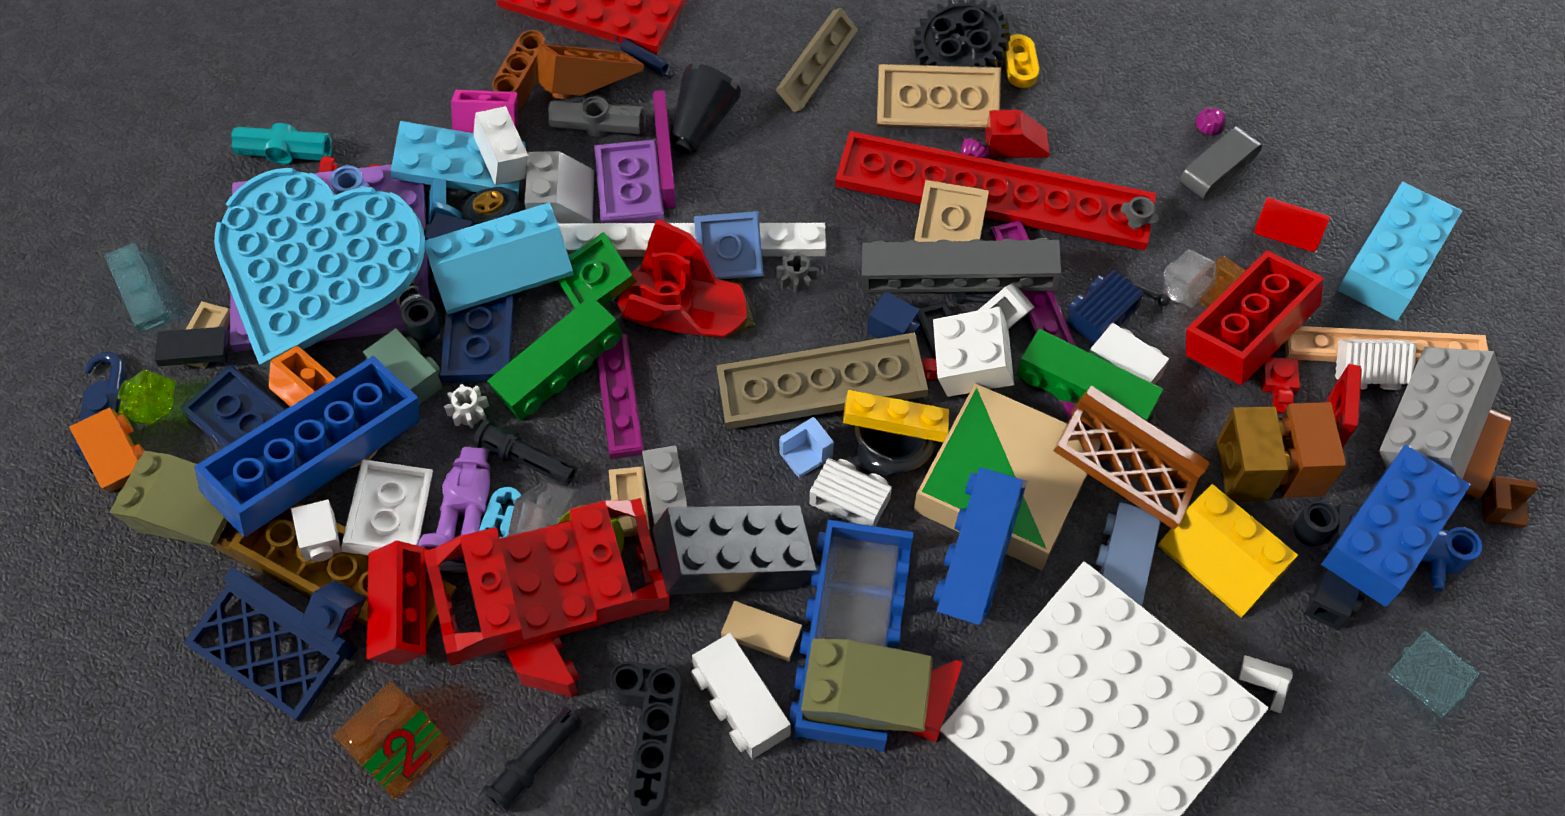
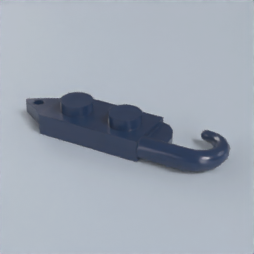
M103 352L92 357L86 364L84 370L86 374H90L93 368L101 362L110 363L111 372L108 380L96 382L84 391L79 422L109 407L118 415L121 414L124 397L122 389L126 369L125 363L119 355L112 352ZM75 441L74 451L82 458L87 470L94 474L77 441Z

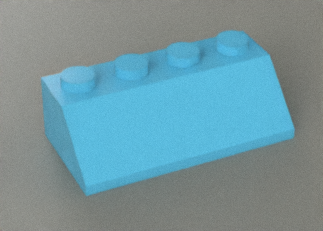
M550 202L425 240V250L447 315L574 275Z

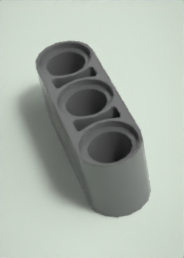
M1236 126L1196 158L1184 170L1179 181L1205 201L1245 169L1258 156L1263 145L1239 126Z

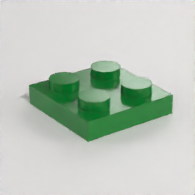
M604 232L568 256L574 275L558 280L575 308L590 296L594 297L603 306L637 282Z

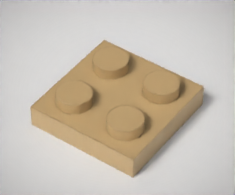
M925 180L914 240L918 242H937L939 240L970 241L980 239L989 190Z

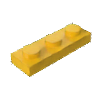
M848 390L845 399L843 423L944 442L948 435L949 409Z

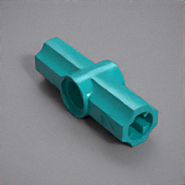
M276 123L271 129L237 127L233 128L231 134V148L234 154L265 156L271 162L281 165L291 163L292 159L321 161L322 157H331L332 140L329 133L298 131L286 123Z

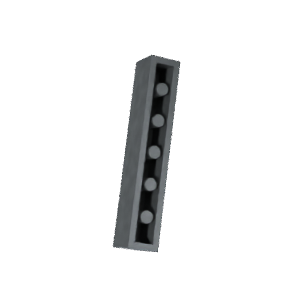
M1039 238L1036 240L1004 239L1002 241H983L973 239L970 241L939 240L937 242H918L908 240L905 242L874 241L872 243H862L863 293L1001 291L1011 283H1014L1020 291H1059L1061 278L1059 240Z

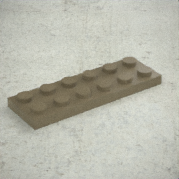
M915 333L716 365L726 430L842 411L845 407L848 390L901 400L928 396L927 382Z

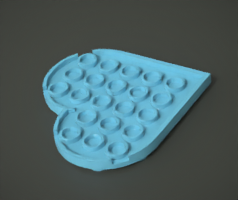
M294 168L270 170L255 176L243 184L225 204L228 206L222 222H217L215 228V250L258 363L264 369L270 368L271 360L295 346H299L304 350L394 301L404 293L415 279L425 253V235L421 221L413 209L396 194L376 191L372 187L351 189L336 195L315 174L299 172Z

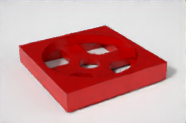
M1354 364L1347 365L1327 397V402H1331L1342 448L1357 428L1359 421L1362 369L1361 366Z

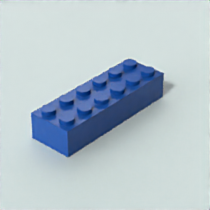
M372 356L194 466L199 491L243 537H246L419 423L418 397L376 357Z

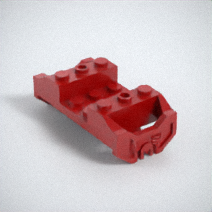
M641 498L634 500H605L569 509V522L499 538L497 528L494 527L461 535L436 548L425 550L424 556L450 666L462 664L461 661L651 611L657 610L661 612L669 610L670 596L666 594L662 572L651 541ZM627 516L631 517L637 545L635 550L646 585L633 593L630 590L611 520ZM464 557L482 632H458L450 594L446 595L440 565L444 561Z

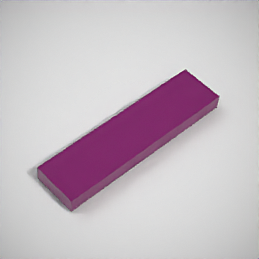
M665 90L654 91L653 103L663 206L665 208H676Z
M626 333L623 334V337L619 339L612 349L603 352L597 357L610 460L643 455L642 451H644L628 335Z

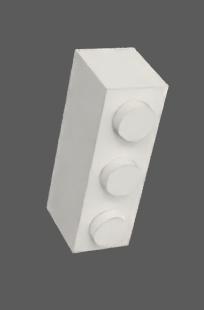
M731 633L692 655L694 669L690 673L699 689L707 688L713 697L710 705L719 720L722 721L726 718L733 729L729 734L740 752L746 750L750 757L754 759L790 736V722Z

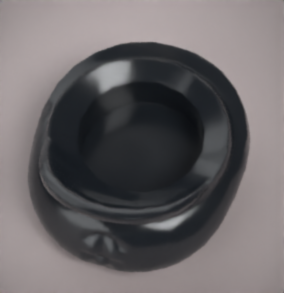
M855 426V436L858 441V460L861 467L869 474L886 477L915 470L930 459L935 449V441Z

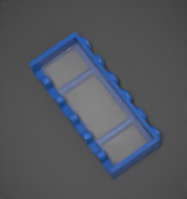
M828 520L826 532H819L816 553L823 555L821 565L815 564L816 571L812 574L811 586H817L816 598H808L806 619L812 620L810 632L803 631L800 654L807 655L805 667H797L794 689L801 690L799 703H791L789 715L790 724L795 725V738L801 737L853 745L884 752L887 730L857 729L810 722L802 713L801 707L812 638L849 639L898 649L914 532Z

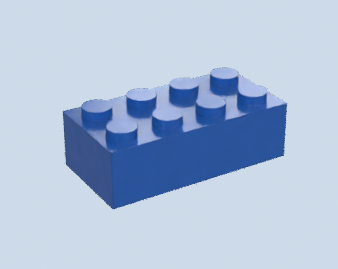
M1405 444L1383 473L1321 565L1387 607L1402 591L1471 484Z
M979 467L977 474L971 472L965 494L971 495L967 509H960L955 523V530L960 531L957 543L949 545L944 565L949 566L946 578L939 580L933 601L939 602L937 612L977 625H981L987 620L1028 481Z

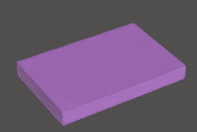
M656 139L594 145L601 223H643L665 220Z

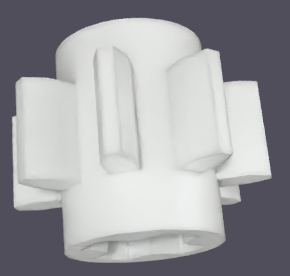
M461 384L460 388L456 389L453 393L448 392L451 404L445 405L444 408L447 416H453L452 419L455 426H459L462 423L473 428L474 424L479 422L480 419H486L483 409L489 407L486 396H481L478 386L472 389Z

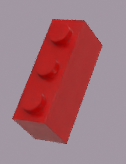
M396 540L368 553L367 660L397 666L426 655V560L424 556L426 548Z

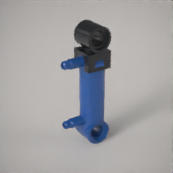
M1324 500L1311 501L1295 520L1293 526L1294 534L1301 543L1308 546L1322 545L1328 539V550H1331L1360 507L1340 503L1336 509L1332 504ZM1311 520L1317 521L1321 527L1313 524ZM1456 527L1450 531H1440L1421 562L1431 564L1432 588L1435 591H1442L1444 589L1446 572L1450 574L1463 572L1479 556L1482 551V543L1475 532L1465 527Z

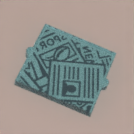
M1424 631L1410 648L1405 647L1402 650L1403 656L1388 673L1442 718L1458 700H1463L1466 697L1465 691L1479 675L1476 670L1427 631Z

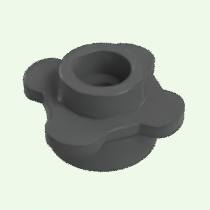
M1135 197L1130 203H1124L1121 206V213L1126 215L1129 220L1128 226L1132 229H1140L1145 224L1154 225L1158 221L1159 217L1154 213L1155 206L1146 197Z

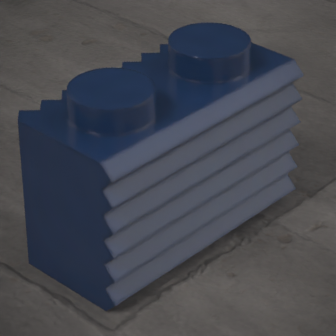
M1116 270L1111 271L1105 278L1100 275L1091 284L1090 292L1085 297L1078 295L1072 301L1068 308L1070 315L1067 324L1095 344L1112 323L1120 327L1139 308L1144 292L1133 285L1132 282H1128L1127 278H1123L1122 274H1118Z

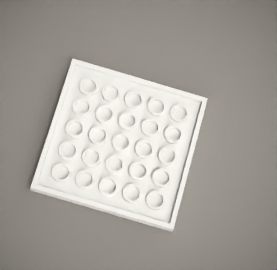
M1084 561L944 723L940 732L1036 816H1181L1268 710V707Z

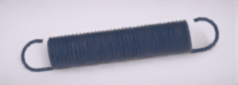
M615 38L614 44L618 49L661 75H665L668 78L674 76V70L671 77L664 74L668 67L672 68L667 62L627 38L622 41L621 48L616 45Z

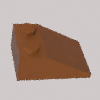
M539 43L535 80L544 87V90L551 92L553 97L570 99L571 95L582 96L643 71L644 64L625 52Z

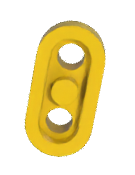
M1025 35L1010 36L1011 41H1009V51L1004 52L1008 80L1016 87L1028 88L1036 83L1039 73L1034 42Z

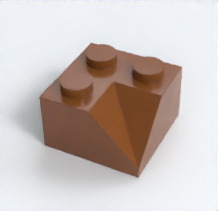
M1331 402L1288 404L1283 415L1278 418L1284 424L1283 441L1285 451L1289 453L1291 460L1290 470L1280 482L1283 498L1325 496L1346 466Z

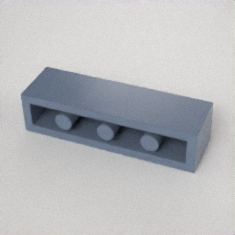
M1119 502L1115 513H1108L1103 534L1109 535L1107 545H1100L1095 565L1101 566L1100 574L1142 607L1160 520L1139 507Z

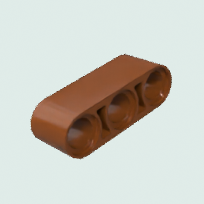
M536 30L525 31L518 37L492 82L493 91L518 92V111L523 107L537 83L535 71L538 44H546L544 35Z
M1490 409L1463 476V480L1471 484L1466 494L1480 499L1486 491L1511 422L1510 416Z

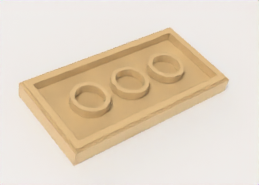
M879 64L877 127L986 130L989 110H1000L1001 68Z

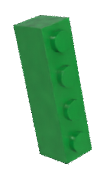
M590 296L487 381L496 396L522 421L528 415L537 412L542 403L549 397L562 391L567 383L579 372L587 370L598 356L612 349L619 339L623 337L617 320L594 297Z
M1038 329L1022 356L1016 374L1027 384L1038 386L1052 393L1059 400L1070 402L1074 405L1088 388L1093 386L1145 421H1148L1163 391V388L1041 329Z

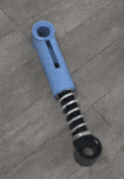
M342 166L331 174L330 182L336 195L351 189L368 187L362 172L357 167ZM413 280L404 293L396 299V302L400 306V314L408 335L416 342L426 343L438 336L441 325L434 304L424 298L423 295L418 294L419 287L413 285Z

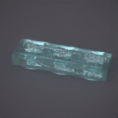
M135 242L104 255L134 326L139 333L171 320L140 249Z

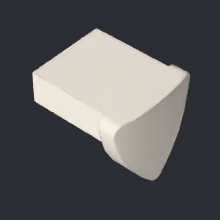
M1244 655L1239 680L1274 690L1270 710L1281 713L1293 675L1289 668Z

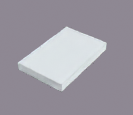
M362 459L341 552L368 555L369 552L396 540L418 546L433 470Z

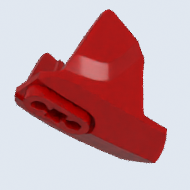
M656 220L648 241L643 263L631 272L637 282L620 294L618 308L622 317L636 324L685 334L725 338L734 333L747 320L746 300L741 286L715 277L702 245L690 233L663 220Z

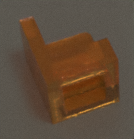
M1221 255L1214 262L1209 278L1195 292L1194 299L1208 308L1246 270Z

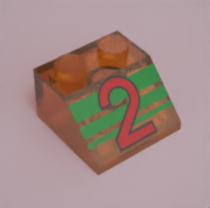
M392 681L384 686L333 735L340 746L393 799L451 744L425 713Z

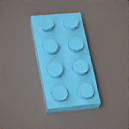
M400 121L390 179L428 185L432 184L433 178L446 180V188L479 192L487 188L504 187L510 189L518 198L520 180L495 185L474 139V133Z

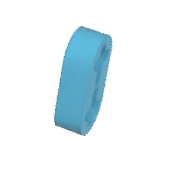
M503 487L495 491L490 499L479 531L494 527L498 529L499 525H501L500 530L503 537L516 535L524 512L521 494L512 487ZM508 499H512L514 506H508L503 516L501 504H506Z

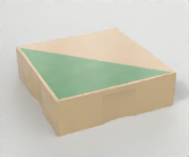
M975 383L917 491L914 512L955 530L958 513L961 508L967 509L971 496L965 494L971 472L977 474L979 467L1026 480L1028 482L1006 554L1039 570H1043L1061 533L1072 504L1078 497L1088 474L1053 451L1067 423ZM1099 438L1089 439L1094 451H1099L1101 446ZM1079 440L1067 442L1066 445L1078 453H1084Z

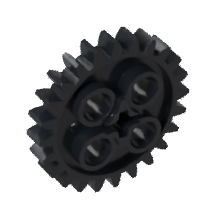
M948 0L947 7L937 4L938 11L935 13L928 10V19L920 18L921 27H915L916 36L913 37L916 58H919L921 66H989L997 68L996 60H1004V52L1009 51V41L1011 39L1008 20H1004L1003 12L997 13L996 5L987 8V0H983L979 5L976 4V0H970L969 3L959 0L958 4Z

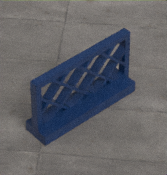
M231 567L223 578L228 582L183 644L282 712L300 722L344 658L349 661L358 648L341 637L330 641L301 625L300 622L304 615L302 611L246 574ZM235 595L241 599L243 614L226 618L225 606L232 596ZM250 605L257 609V611L251 612ZM263 616L269 617L270 633L253 637L251 619ZM243 621L245 639L228 643L226 625ZM278 624L285 629L278 631ZM218 628L220 645L204 648L198 644L207 630ZM293 634L296 635L299 652L281 656L279 638ZM271 640L273 658L256 662L254 644ZM306 643L314 648L306 650ZM246 646L248 664L232 667L230 665L229 650ZM221 652V659L215 654ZM323 653L330 658L321 672L309 675L308 656ZM300 659L301 677L284 681L282 663ZM274 665L276 683L263 687L258 685L257 669ZM249 671V678L242 673ZM302 684L304 697L294 709L286 704L285 688ZM277 690V697L270 692Z

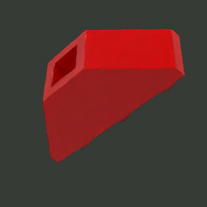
M558 636L505 649L522 685L568 697L578 695L575 681L579 680L580 677L572 661L569 659L564 662L558 651L563 649V645Z

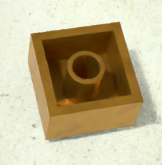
M1233 407L1216 439L1225 495L1234 502L1269 501L1276 488H1279L1285 474L1290 470V455L1287 451H1284L1282 441L1284 438V424L1282 420H1278L1276 407Z

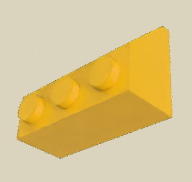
M1213 484L1189 506L1183 515L1180 525L1175 530L1171 528L1158 544L1161 550L1240 618L1284 575L1298 556V554Z

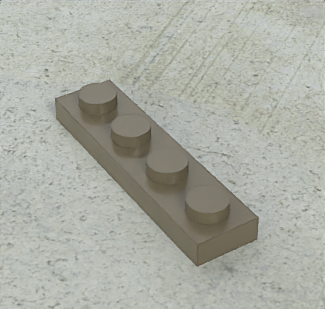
M841 8L832 11L776 88L777 93L793 112L802 110L858 31Z

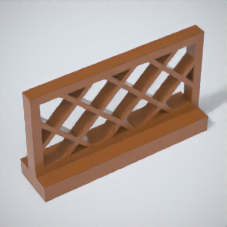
M1090 386L1074 405L1070 413L1072 415L1053 451L1175 530L1181 523L1198 479L1206 471L1209 461L1093 386ZM1082 422L1086 423L1095 430L1085 431ZM1099 438L1104 451L1095 452L1089 439ZM1079 440L1084 453H1078L1066 445L1067 442ZM1111 440L1124 449L1115 450ZM1119 458H1129L1134 471H1125ZM1109 459L1114 472L1109 473L1103 469L1099 460ZM1141 460L1152 466L1154 469L1145 470ZM1159 477L1164 490L1155 491L1149 478ZM1129 479H1139L1144 492H1139L1132 488ZM1171 479L1180 484L1181 486H1183L1184 488L1175 489ZM1169 498L1174 513L1172 514L1163 508L1159 499Z

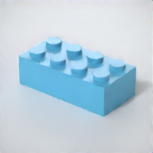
M1402 181L1337 291L1398 321L1463 210Z

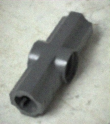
M598 96L587 98L583 102L553 100L549 105L548 121L550 127L586 130L587 134L596 138L606 136L610 132L640 134L644 127L643 107L610 105L605 99Z

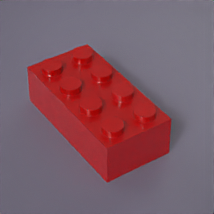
M1266 250L1186 328V356L1242 386L1321 306L1324 277Z

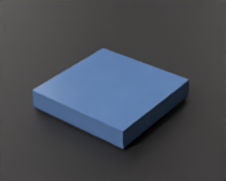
M758 211L694 216L696 240L702 245L705 256L717 279L764 277Z

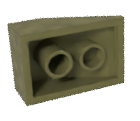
M150 451L142 453L110 510L112 515L136 532L214 547L228 522L199 491L194 466L197 464L169 454Z
M812 638L801 711L810 722L857 729L924 732L933 658L929 655L849 639Z

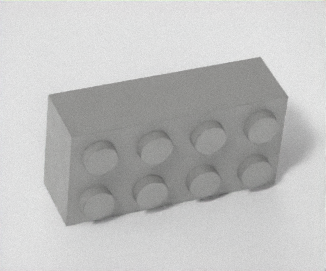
M1424 347L1379 450L1386 469L1406 444L1463 479L1503 379L1494 351Z

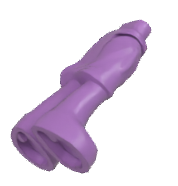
M462 448L460 458L455 459L453 468L450 473L446 474V479L442 486L444 498L440 507L441 516L435 533L424 534L418 541V546L429 550L454 539L457 519L465 515L461 535L479 531L481 516H484L486 512V503L490 489L491 467L487 463L489 452L486 449ZM460 557V558H456V559H454V560H455V561H458V560H465V559H464V557Z

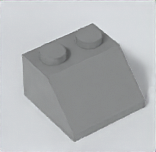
M560 151L528 152L525 189L526 209L550 202L557 223H593L595 171Z

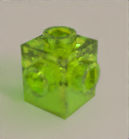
M143 369L129 381L125 380L122 383L118 392V399L121 400L118 413H124L133 422L139 424H153L170 412L174 401L173 394L176 381Z

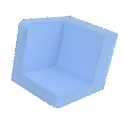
M812 417L780 437L779 453L797 477H802L825 463L828 458H833L834 441L818 421Z

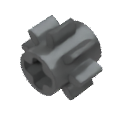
M799 252L788 257L784 255L783 266H777V277L781 278V288L787 287L789 290L794 291L795 294L804 289L810 290L811 280L817 279V268L812 267L813 258H807Z

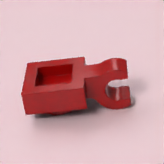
M1270 357L1261 366L1262 392L1272 393V407H1276L1277 413L1283 414L1288 404H1293V395H1296L1300 389L1298 360Z

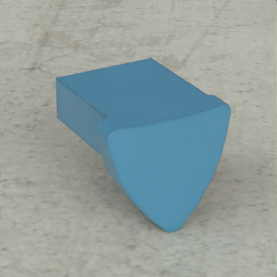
M433 178L428 195V224H431L436 213L464 219L463 213L446 205V180Z

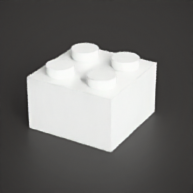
M1000 306L933 319L937 376L947 397L970 393L975 383L987 389L1014 385L1009 330Z

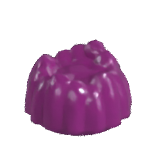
M1217 108L1203 109L1195 120L1196 127L1204 134H1219L1225 127L1224 111Z
M971 138L964 139L961 146L962 154L986 159L989 157V150L982 143Z

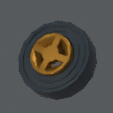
M504 187L487 188L475 193L465 202L462 209L464 220L472 221L473 226L521 211L517 196L510 189Z

